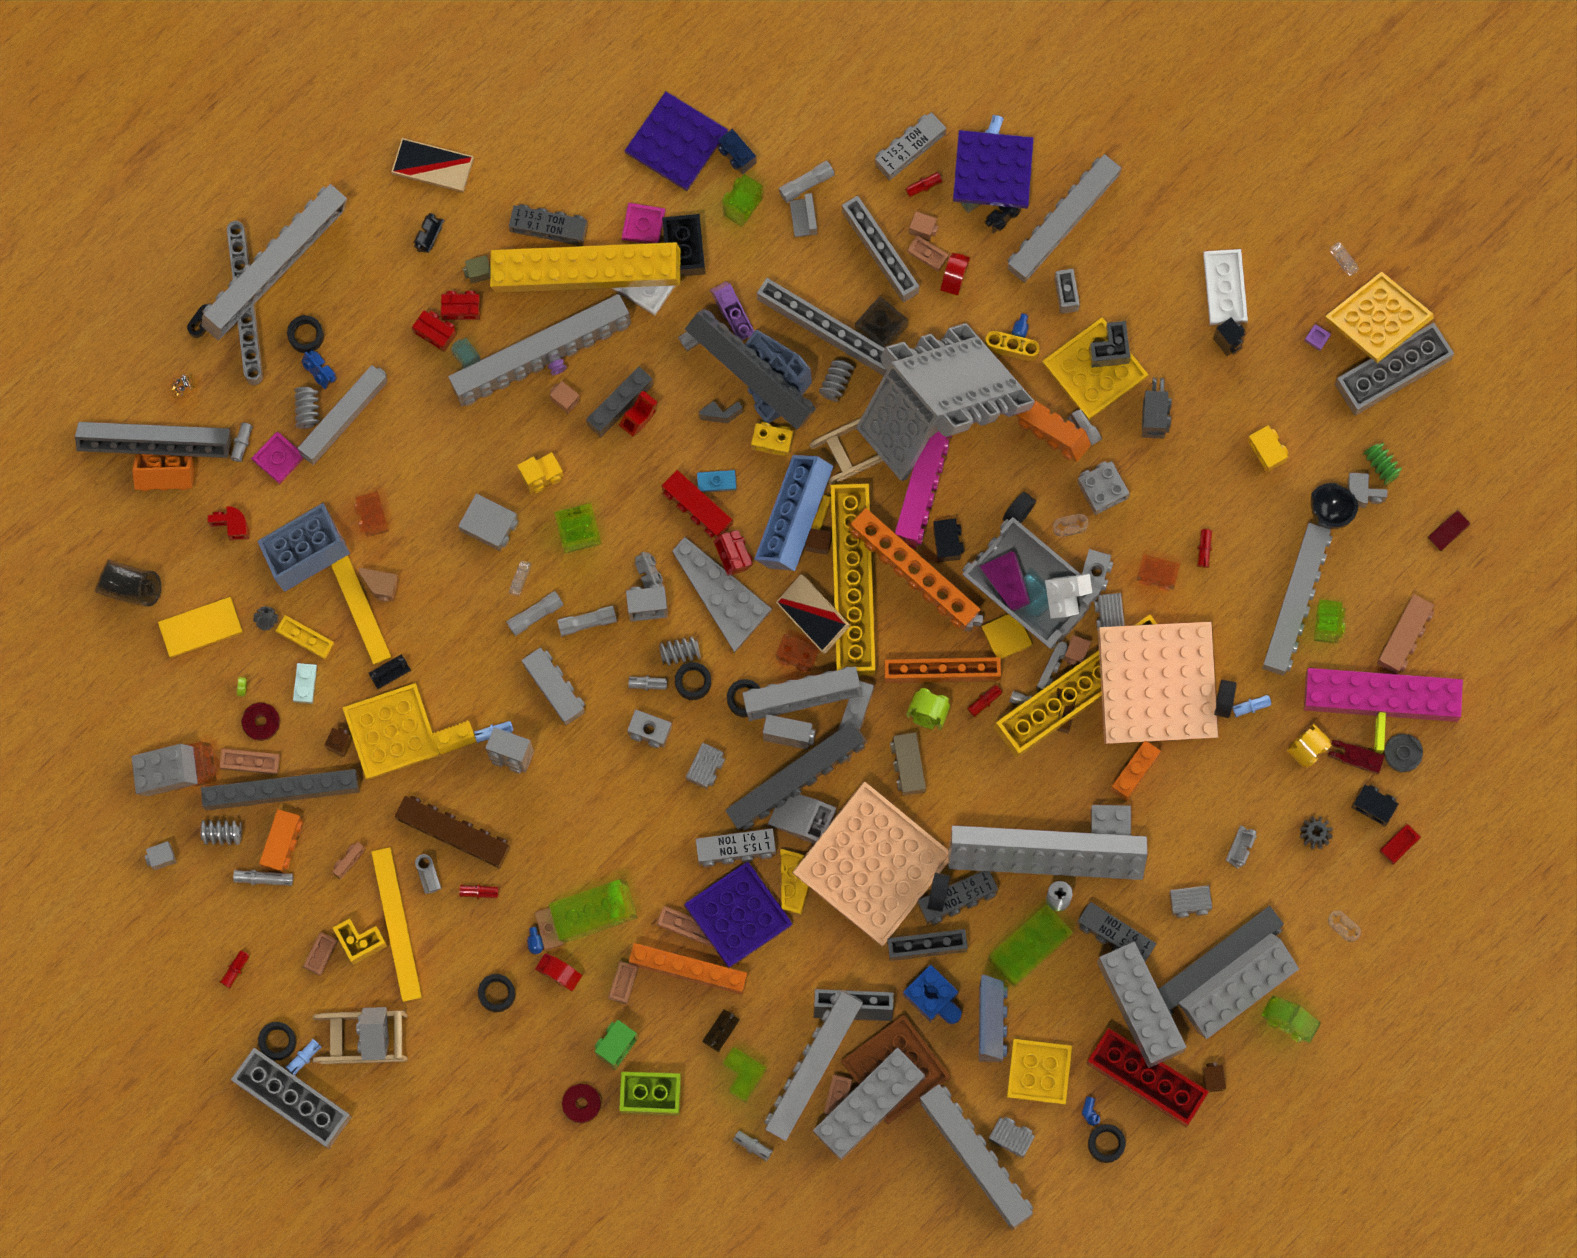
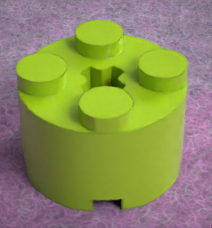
M920 688L919 691L914 693L906 716L908 718L910 716L913 717V722L919 726L933 729L934 726H937L938 730L943 728L950 710L949 698L944 695L937 696L928 689Z

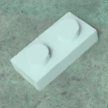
M297 663L293 702L313 704L317 665Z

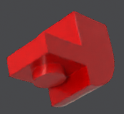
M951 254L940 291L959 295L970 257H966L963 254Z
M642 391L634 406L624 414L619 426L634 437L651 420L656 412L654 409L658 402L645 391Z
M226 506L227 514H224V512H213V515H208L210 527L227 526V536L230 540L249 539L247 520L237 508Z
M547 953L543 955L535 968L536 971L551 978L571 992L583 976L562 960Z

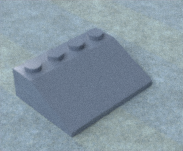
M324 503L258 540V544L273 577L284 592L350 554Z
M981 975L979 986V1062H1002L1003 1057H1007V1045H1003V1037H1007V1026H1003V1018H1007V1006H1003V1000L1007 998V987H1004V981L986 975Z

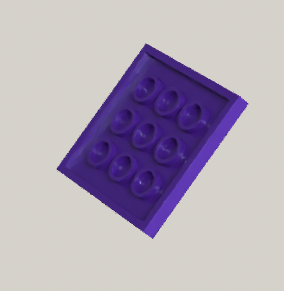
M665 91L625 149V154L685 191H688L717 149L718 140L728 132V129Z
M959 130L953 202L1028 209L1033 137Z
M746 862L684 904V907L728 968L793 925L749 862Z

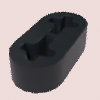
M208 304L202 305L187 325L189 334L194 338L202 337L207 331L201 325L204 314L203 310ZM199 325L200 331L196 330L195 332H193L194 330L192 327H197Z

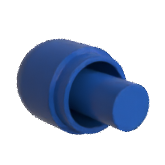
M1021 314L1019 321L1014 323L1012 335L1026 337L1029 324L1026 323L1028 315Z
M537 927L529 928L530 937H527L528 949L532 954H540L544 948L541 935H538Z

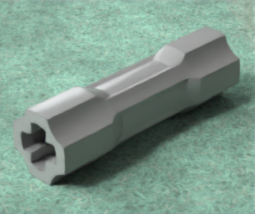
M826 160L803 176L781 186L779 193L784 201L788 203L818 183L833 177L834 170Z
M553 591L542 598L540 602L506 622L516 636L533 623L564 605L557 593Z
M612 605L598 609L595 612L576 617L570 616L557 621L561 637L591 627L616 623L617 619Z

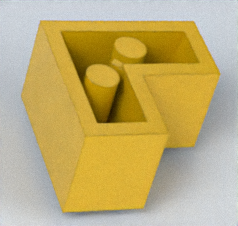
M552 452L538 460L533 456L517 465L519 474L530 494L534 492L535 494L540 493L545 489V486L549 484L554 485L564 477L563 471Z
M349 918L333 927L353 965L387 947L377 926L359 935Z

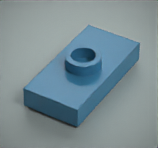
M735 470L697 473L698 489L702 492L736 490Z

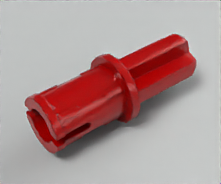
M938 172L924 179L920 178L919 182L905 189L909 197H912L922 191L927 192L933 186L941 184L942 178Z
M1209 529L1201 530L1200 544L1197 547L1199 550L1197 567L1209 568L1210 551H1212V531Z
M994 685L984 695H979L980 698L967 707L968 711L973 717H976L986 707H990V704L1003 693L999 686Z
M480 884L477 886L460 885V897H477V899L498 898L499 895L498 887L480 886Z
M239 951L232 964L228 965L229 969L222 980H220L221 984L231 988L237 976L242 974L240 971L249 959V955L246 952Z

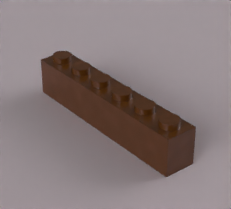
M404 796L395 814L396 820L499 869L510 850L507 840L501 837L495 839L490 836V832L482 828L476 830L472 828L473 824L465 820L459 822L455 820L456 816L445 812V814L440 813L438 808L431 804L427 806L421 804V800L414 796L410 798Z

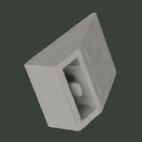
M800 794L794 798L790 796L785 800L786 803L778 809L775 807L768 825L815 844L833 821L836 815V808Z

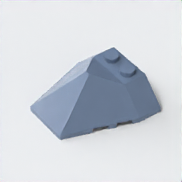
M754 331L745 345L753 349L761 360L766 361L773 371L781 374L790 386H794L802 396L812 383L811 370L800 355L761 331ZM748 388L749 394H752L755 401V410L764 422L770 423L781 416L751 388Z

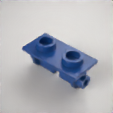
M313 350L309 353L305 352L301 361L304 368L314 376L315 381L326 389L329 381L331 383L336 381V374L328 365L323 368L321 367L325 364V361L318 352Z

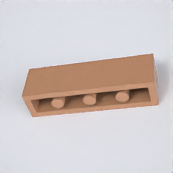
M1413 594L1377 665L1394 674H1398L1400 670L1404 671L1409 662L1405 660L1408 654L1412 655L1417 647V644L1414 643L1417 637L1421 638L1426 630L1423 627L1426 620L1430 622L1435 613L1432 611L1434 604Z

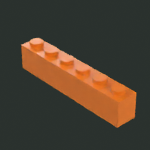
M1000 657L885 660V683L1000 681L1001 660Z
M636 943L633 944L629 958V964L639 968L743 995L748 977L746 972Z

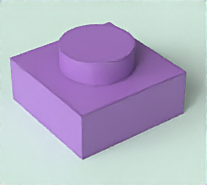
M1315 324L1304 342L1321 351L1331 334Z

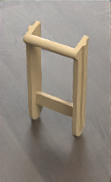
M860 419L819 437L809 444L811 449L827 443L842 471L828 480L829 485L839 483L884 461L877 455L852 467L838 437L855 430Z
M387 1011V1018H394V1055H386L385 1060H362V1056H343L342 1020L358 1019V1015H362V1012L320 1013L313 1015V1020H330V1057L313 1058L314 1063L346 1064L408 1061V1057L402 1055V1018H407L405 1011Z

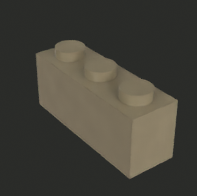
M916 732L893 736V742H890L891 753H895L897 760L893 761L895 772H899L900 779L896 780L898 791H902L903 796L926 792Z

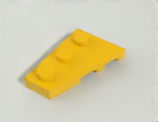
M780 849L782 910L802 915L810 887L792 874V872L805 855Z

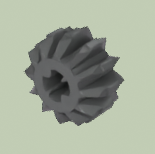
M1312 816L1310 822L1307 820L1303 822L1306 827L1300 828V831L1304 832L1300 835V839L1306 838L1305 846L1309 842L1312 843L1311 849H1314L1315 844H1317L1318 849H1322V843L1327 846L1329 844L1327 839H1332L1333 837L1329 833L1333 828H1326L1329 821L1326 820L1324 823H1321L1322 817H1319L1316 822ZM1314 829H1317V832L1318 830L1320 831L1318 837H1316V834H1312Z

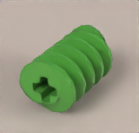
M1385 443L1376 444L1367 449L1362 455H1368L1366 460L1368 462L1372 461L1370 466L1372 468L1377 467L1375 473H1381L1379 479H1386L1384 485H1388L1399 477L1402 467L1396 469L1395 466L1398 462L1391 463V459L1394 456H1386L1389 449L1382 450Z

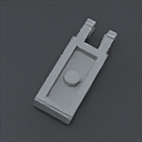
M1062 641L1055 647L1037 685V692H1040L1053 682V679L1050 678L1053 672H1058L1061 665L1058 661L1065 657L1068 648L1065 642Z

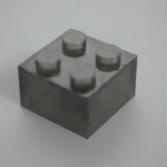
M881 296L855 322V330L883 348L891 346L908 327V319Z

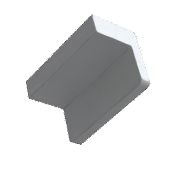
M812 193L804 194L805 199L790 201L795 237L817 235Z

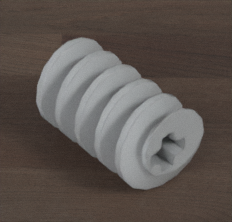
M843 360L831 362L832 367L828 369L829 374L825 376L826 381L822 382L823 387L819 389V393L823 397L834 402H839L836 397L843 396L839 390H846L842 383H849L845 376L851 377L852 374L848 370L855 369V367Z
M309 387L295 388V406L297 407L295 409L297 414L295 426L300 429L312 428L314 424L319 423V420L314 419V417L319 416L318 412H314L319 406L313 404L319 401L318 398L313 397V395L318 394V391Z
M690 636L689 642L682 638L681 644L675 639L673 646L670 641H667L666 647L662 642L659 644L663 665L664 661H666L668 666H670L672 659L678 664L679 658L686 662L687 656L691 661H693L694 655L701 659L698 642L692 636Z
M202 820L201 841L203 840L205 845L209 844L210 839L213 845H216L218 840L220 845H224L225 841H227L228 845H231L234 840L235 844L239 845L242 838V824L240 822L239 826H237L236 822L233 821L232 825L229 826L228 821L225 820L224 826H221L220 820H218L216 826H214L212 820H210L208 826H206L205 821Z
M1063 881L1052 883L1046 896L1048 907L1054 911L1065 910L1072 898L1071 887Z

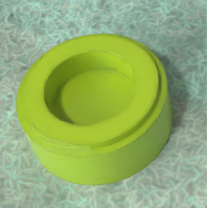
M239 677L237 696H245L247 679L244 677Z

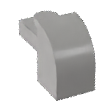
M1349 473L1347 489L1352 495L1354 493L1359 507L1366 508L1368 501H1371L1372 504H1381L1386 501V489H1368L1369 474Z

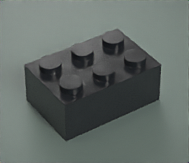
M700 214L662 217L664 243L676 242L680 247V277L706 274Z

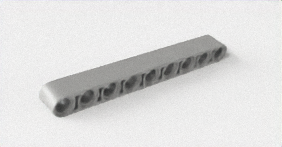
M232 221L227 226L232 278L236 277L238 279L242 275V270H237V266L240 264L250 265L245 229L241 222ZM235 229L241 230L237 235L232 234ZM243 247L241 252H234L235 248ZM254 304L238 320L244 375L249 384L258 385L263 380ZM245 318L252 319L248 324L243 323ZM247 336H254L252 341H245V338ZM249 354H256L254 359H247V356ZM251 372H258L256 377H249V374Z

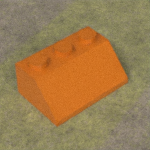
M136 454L132 469L134 489L142 491L160 489L164 491L168 489L186 490L192 488L194 456Z

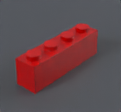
M678 470L662 484L663 496L667 500H673L677 503L676 507L682 513H688L691 516L690 520L696 526L700 524L705 529L704 533L711 539L713 537L716 539L719 535L724 534L733 525V519Z

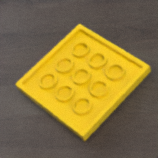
M1383 272L1376 275L1325 316L1328 323L1376 363L1434 318L1432 312Z
M1103 317L1042 361V364L1078 409L1082 410L1088 421L1149 376L1131 352L1129 364L1091 368L1090 343L1107 341V322Z
M416 683L343 707L366 780L440 756Z

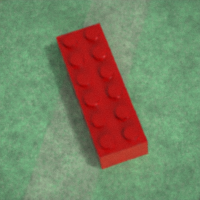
M1109 1028L1086 1063L1186 1128L1209 1091L1163 1062L1148 1068L1138 1046Z

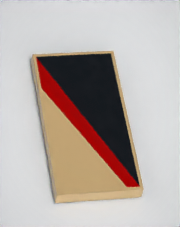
M402 138L391 173L464 193L474 156Z
M802 574L776 602L824 654L851 626Z

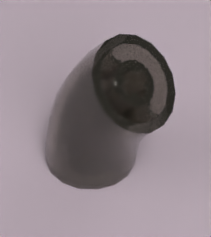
M107 559L94 592L118 601L149 607L157 603L160 597L161 580L159 575L152 570L140 569Z

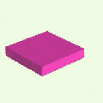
M628 203L622 240L644 244L659 243L663 226L662 217L665 216V209Z
M276 432L251 459L277 483L281 484L304 458L299 454L298 449L279 432Z

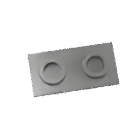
M641 552L642 555L635 557V565L639 574L645 572L647 574L641 577L644 587L649 588L650 585L655 584L662 587L663 578L656 569L655 558L650 553Z
M1240 825L1226 858L1228 863L1238 869L1246 864L1250 853L1247 847L1252 848L1255 838H1257L1256 831L1252 829L1247 830Z

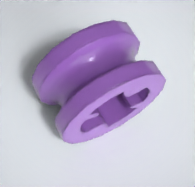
M563 359L555 360L548 365V368L552 370L551 374L553 376L567 369L566 365H563Z

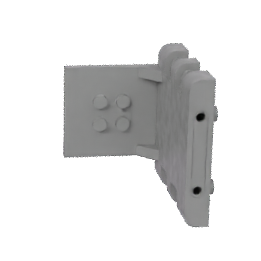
M965 323L948 328L941 341L937 340L932 334L921 336L917 347H914V349L909 348L905 342L885 347L881 355V362L887 371L856 429L895 475L903 481L908 478L929 438L938 431L943 436L949 437L967 431L973 422L979 425L995 422L1000 413L1011 417L1029 411L1035 401L969 325Z

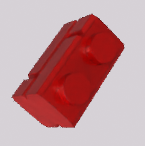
M446 291V294H441L442 320H480V295L476 294L475 291H465V294H457L456 291Z
M423 310L412 326L414 334L443 352L446 351L457 334L452 323L449 321L442 322L433 311L428 313Z
M738 530L721 534L713 541L727 576L745 572L753 565L752 556L745 547V539Z

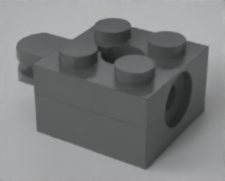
M1152 378V390L1145 391L1141 438L1164 439L1165 434L1169 433L1171 416H1167V414H1170L1172 398H1168V392L1164 391V378H1160L1159 391H1156L1157 378Z

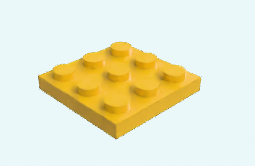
M1013 1039L1007 1098L1066 1105L1072 1046Z

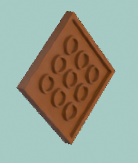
M902 1015L841 1060V1063L858 1086L897 1048L925 1075V1079L884 1118L887 1124H890L920 1101V1097L938 1084L941 1086L951 1078L905 1015Z

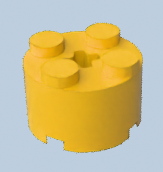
M1312 724L1307 732L1304 731L1290 745L1291 748L1286 750L1302 767L1308 768L1318 760L1316 756L1326 752L1331 746L1329 743L1330 739L1315 724Z

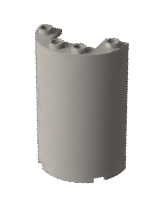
M1012 517L1010 520L1006 519L1000 526L1002 529L998 538L994 537L989 542L987 551L985 553L982 551L972 564L970 562L966 564L962 570L964 572L962 575L1047 647L1052 649L1057 645L1056 642H1061L1090 609V603L1097 599L1100 590L1091 583V594L1077 596L1079 614L1051 618L1045 580L1081 574ZM1011 551L1016 553L1031 603L1015 611L1010 609L979 567Z

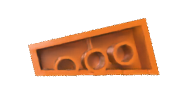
M1035 401L1031 410L1016 415L1019 421L1018 424L1023 429H1030L1037 439L1047 441L1049 447L1053 450H1060L1061 454L1068 460L1073 459L1078 462L1091 446L1084 429L1080 427L1078 430L1074 423L1069 420L1065 423L1059 414L1055 412L1050 414V410Z

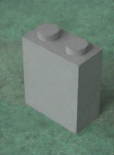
M476 494L458 527L461 532L500 551L502 547L507 546L510 540L508 536L511 530L514 531L517 528L519 521L517 520L516 513Z
M766 715L763 741L809 750V746L814 744L815 730L812 729L811 723Z

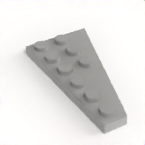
M684 537L672 552L735 653L769 615L772 609L732 575L727 576L726 571Z

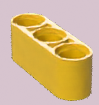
M991 331L986 336L985 345L992 353L1025 361H1034L1039 356L1040 347L1034 340L998 331ZM997 339L999 343L992 345L989 343V340ZM1014 343L1017 345V348L1009 349L1007 345ZM1031 347L1034 348L1036 352L1033 354H1029L1026 352V349Z

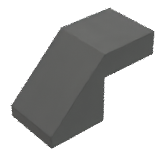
M713 401L699 411V418L705 421L729 423L743 413V407L739 402H736L726 411L722 412Z

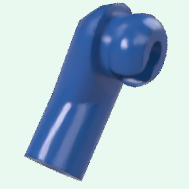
M1086 1096L1082 1115L1088 1124L1094 1126L1100 1123L1099 1115L1093 1110L1096 1099Z

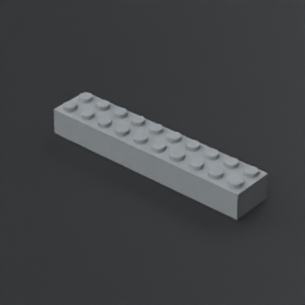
M331 184L327 188L323 187L317 193L318 197L314 201L311 199L305 205V210L293 217L292 224L289 227L286 225L279 232L280 236L276 240L273 238L267 244V249L263 253L260 251L255 256L251 266L248 264L241 271L242 275L238 279L235 277L229 283V288L225 292L221 291L216 296V301L213 305L208 304L205 307L201 326L218 341L344 212L347 198Z
M617 294L448 376L452 389L461 406H469L480 397L490 396L496 389H504L515 380L521 381L525 379L527 374L531 372L537 373L543 370L544 366L555 360L561 359L566 355L572 356L583 347L589 348L595 344V341L599 339L605 340L616 331L626 330L629 327L628 325L631 324L629 312L621 296Z
M952 826L948 850L949 869L1143 880L1148 855L1147 837Z

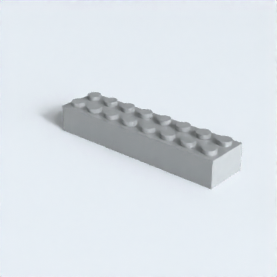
M938 1084L920 1097L919 1103L1013 1231L1032 1217L1033 1206L1027 1199H1022L1020 1188L1016 1183L1012 1184L1009 1181L1010 1175L1004 1167L1000 1168L998 1166V1158L992 1150L988 1152L985 1148L986 1142L980 1134L978 1136L975 1134V1127L968 1118L964 1119L962 1116L963 1110L957 1102L953 1104L950 1099L952 1095L945 1086L942 1088Z

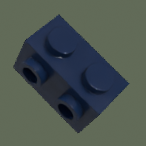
M733 129L718 140L719 152L724 157L726 156L730 160L731 166L735 170H739L742 175L757 163L756 155Z

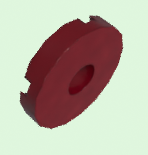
M259 702L246 708L241 723L248 737L253 740L264 741L276 735L280 727V717L273 706ZM257 718H266L265 725L257 726Z
M587 1084L573 1085L563 1096V1112L568 1119L574 1122H590L597 1117L600 1111V1096L595 1088ZM580 1098H584L587 1101V1106L583 1109H579L576 1106V1101Z

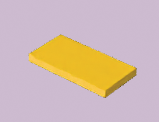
M231 597L158 622L170 658L243 633Z

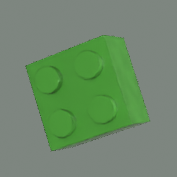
M619 1020L616 1023L612 1022L608 1026L605 1038H600L594 1046L596 1048L594 1051L596 1056L615 1070L639 1039L635 1031Z

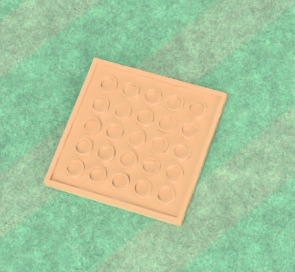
M1211 622L1098 627L1104 744L1218 737L1217 716L1214 715L1216 694Z
M863 782L797 865L792 874L880 946H884L887 939L891 937L932 884L934 873L940 874L947 865L948 850L866 782Z

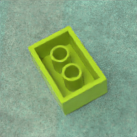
M621 1072L620 1113L680 1116L681 1074Z

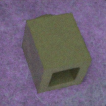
M487 255L465 261L464 275L466 279H470L471 284L490 279L491 270Z

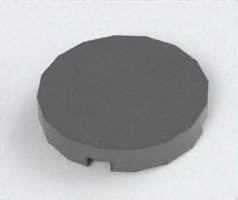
M1398 734L1387 742L1384 757L1388 766L1393 770L1401 773L1410 772L1421 763L1423 747L1414 736Z

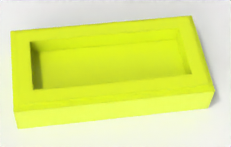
M1379 712L1376 716L1374 752L1380 754L1384 751L1385 712Z

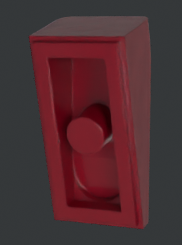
M1457 510L1428 539L1442 551L1470 526V522Z

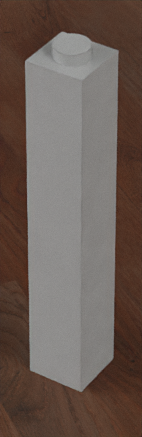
M371 365L298 447L299 454L314 465L387 384L386 373L378 367L376 369Z

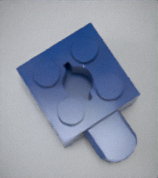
M932 965L903 992V996L930 1023L938 1015L951 1025L956 1024L961 1019V1009L953 1002L959 992Z

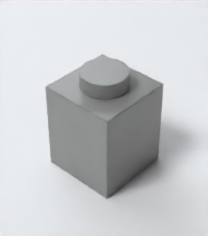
M168 841L146 849L148 854L145 855L148 867L151 866L154 870L177 863L171 844Z

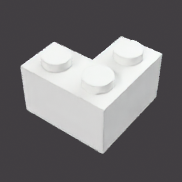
M1090 574L1045 580L1051 618L1079 614L1077 596L1092 593Z

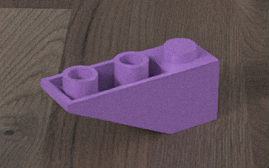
M725 281L712 288L710 292L734 335L738 336L742 341L750 337L754 333V329L731 284Z

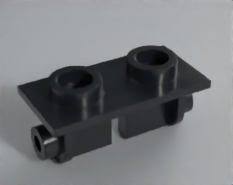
M999 206L998 208L1002 213L1000 214L995 209L986 217L984 222L988 227L992 225V233L994 234L997 230L1001 231L1007 225L1006 222L1011 218H1016L1021 212V208Z
M432 213L425 216L421 228L426 231L424 233L419 230L413 242L417 252H430L438 233L442 229L444 219H437Z
M401 654L368 674L376 688L380 689L410 672L411 669Z

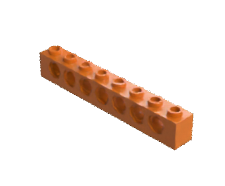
M867 508L850 524L849 530H851L850 533L854 538H860L869 551L877 553L881 562L885 565L889 564L894 568L893 572L900 578L903 576L913 590L917 589L921 592L923 599L928 603L932 602L941 615H947L956 628L964 630L979 614L981 609ZM872 529L874 530L875 535L869 536L866 534L865 530ZM880 542H887L889 544V548H882L880 546ZM900 554L903 556L904 560L897 561L895 560L894 555ZM915 567L917 568L918 573L912 574L909 572L908 568ZM923 580H930L932 582V586H925L923 584ZM943 592L947 598L942 600L938 598L937 593ZM952 605L960 606L961 611L954 612Z

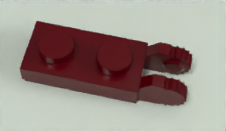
M1332 740L1331 745L1345 750L1343 756L1337 752L1329 751L1328 756L1330 758L1375 774L1380 773L1385 755L1349 743L1346 744Z

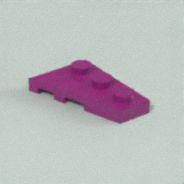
M1011 551L979 566L1011 610L1015 611L1031 604L1015 552Z

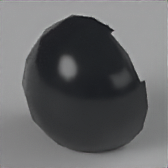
M1326 483L1318 486L1311 494L1312 515L1317 524L1327 529H1340L1346 527L1354 520L1358 511V501L1354 493L1352 495L1348 489L1337 485V483Z

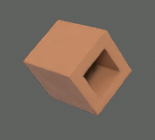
M916 211L909 227V234L918 235L930 241L932 236H936L939 228L937 218Z
M563 381L559 385L555 384L550 390L551 401L567 414L580 401L579 394Z
M1073 635L1064 661H1067L1068 665L1076 667L1085 660L1091 642Z

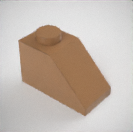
M359 568L362 579L378 601H394L399 580L397 575Z

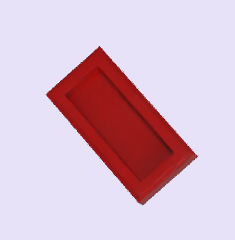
M1406 824L1379 852L1394 865L1421 837Z

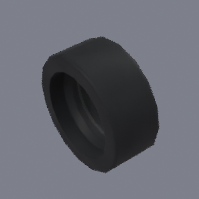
M303 315L296 317L291 321L287 329L290 345L300 353L315 351L323 343L324 333L322 326L312 316ZM310 324L316 329L315 340L306 345L298 343L294 336L295 330L301 325Z
M1026 492L1021 493L1008 508L1002 520H1010L1013 517L1019 523H1022L1033 509L1036 500Z
M689 662L677 670L675 687L683 698L698 700L709 692L711 675L704 665L697 662ZM690 670H696L704 677V685L697 692H689L682 685L683 675Z
M748 679L736 681L731 685L727 693V703L731 712L743 718L748 717L746 709L736 706L734 702L736 691L745 687L760 689L757 683Z
M1221 680L1214 715L1225 718L1230 717L1236 692V682Z
M934 873L927 909L943 912L950 879L949 875Z
M491 974L485 977L478 988V998L482 1006L492 1012H503L509 1009L516 996L511 980L501 974ZM493 982H501L508 989L507 999L501 1004H492L485 997L486 988Z
M271 1022L260 1031L258 1045L261 1052L268 1058L283 1060L294 1052L296 1036L287 1024ZM273 1030H282L289 1038L288 1046L281 1052L270 1051L266 1045L267 1035Z
M1110 1124L1100 1125L1095 1128L1088 1140V1149L1092 1157L1103 1163L1114 1162L1119 1159L1126 1146L1125 1136L1122 1131ZM1103 1132H1110L1118 1139V1148L1111 1155H1103L1096 1149V1138Z

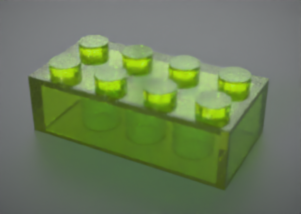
M621 879L549 903L558 939L565 943L637 919L627 881Z
M1046 904L992 952L988 960L1015 988L1070 939L1073 932Z

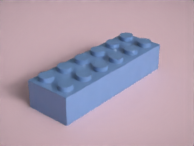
M792 456L754 560L770 569L795 571L828 479L830 478L833 465L818 456Z

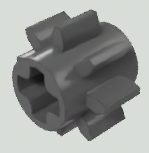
M263 606L257 609V613H254L253 622H257L256 626L261 630H270L277 623L278 615L275 614L271 607Z

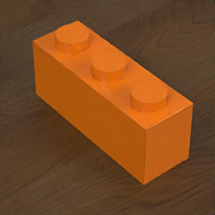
M1145 740L1112 785L1110 791L1127 802L1157 760L1161 751Z
M277 809L259 863L262 868L279 873H284L285 869H289L291 863L289 856L291 851H294L296 848L297 840L295 838L303 827V822H301L302 819L299 815Z

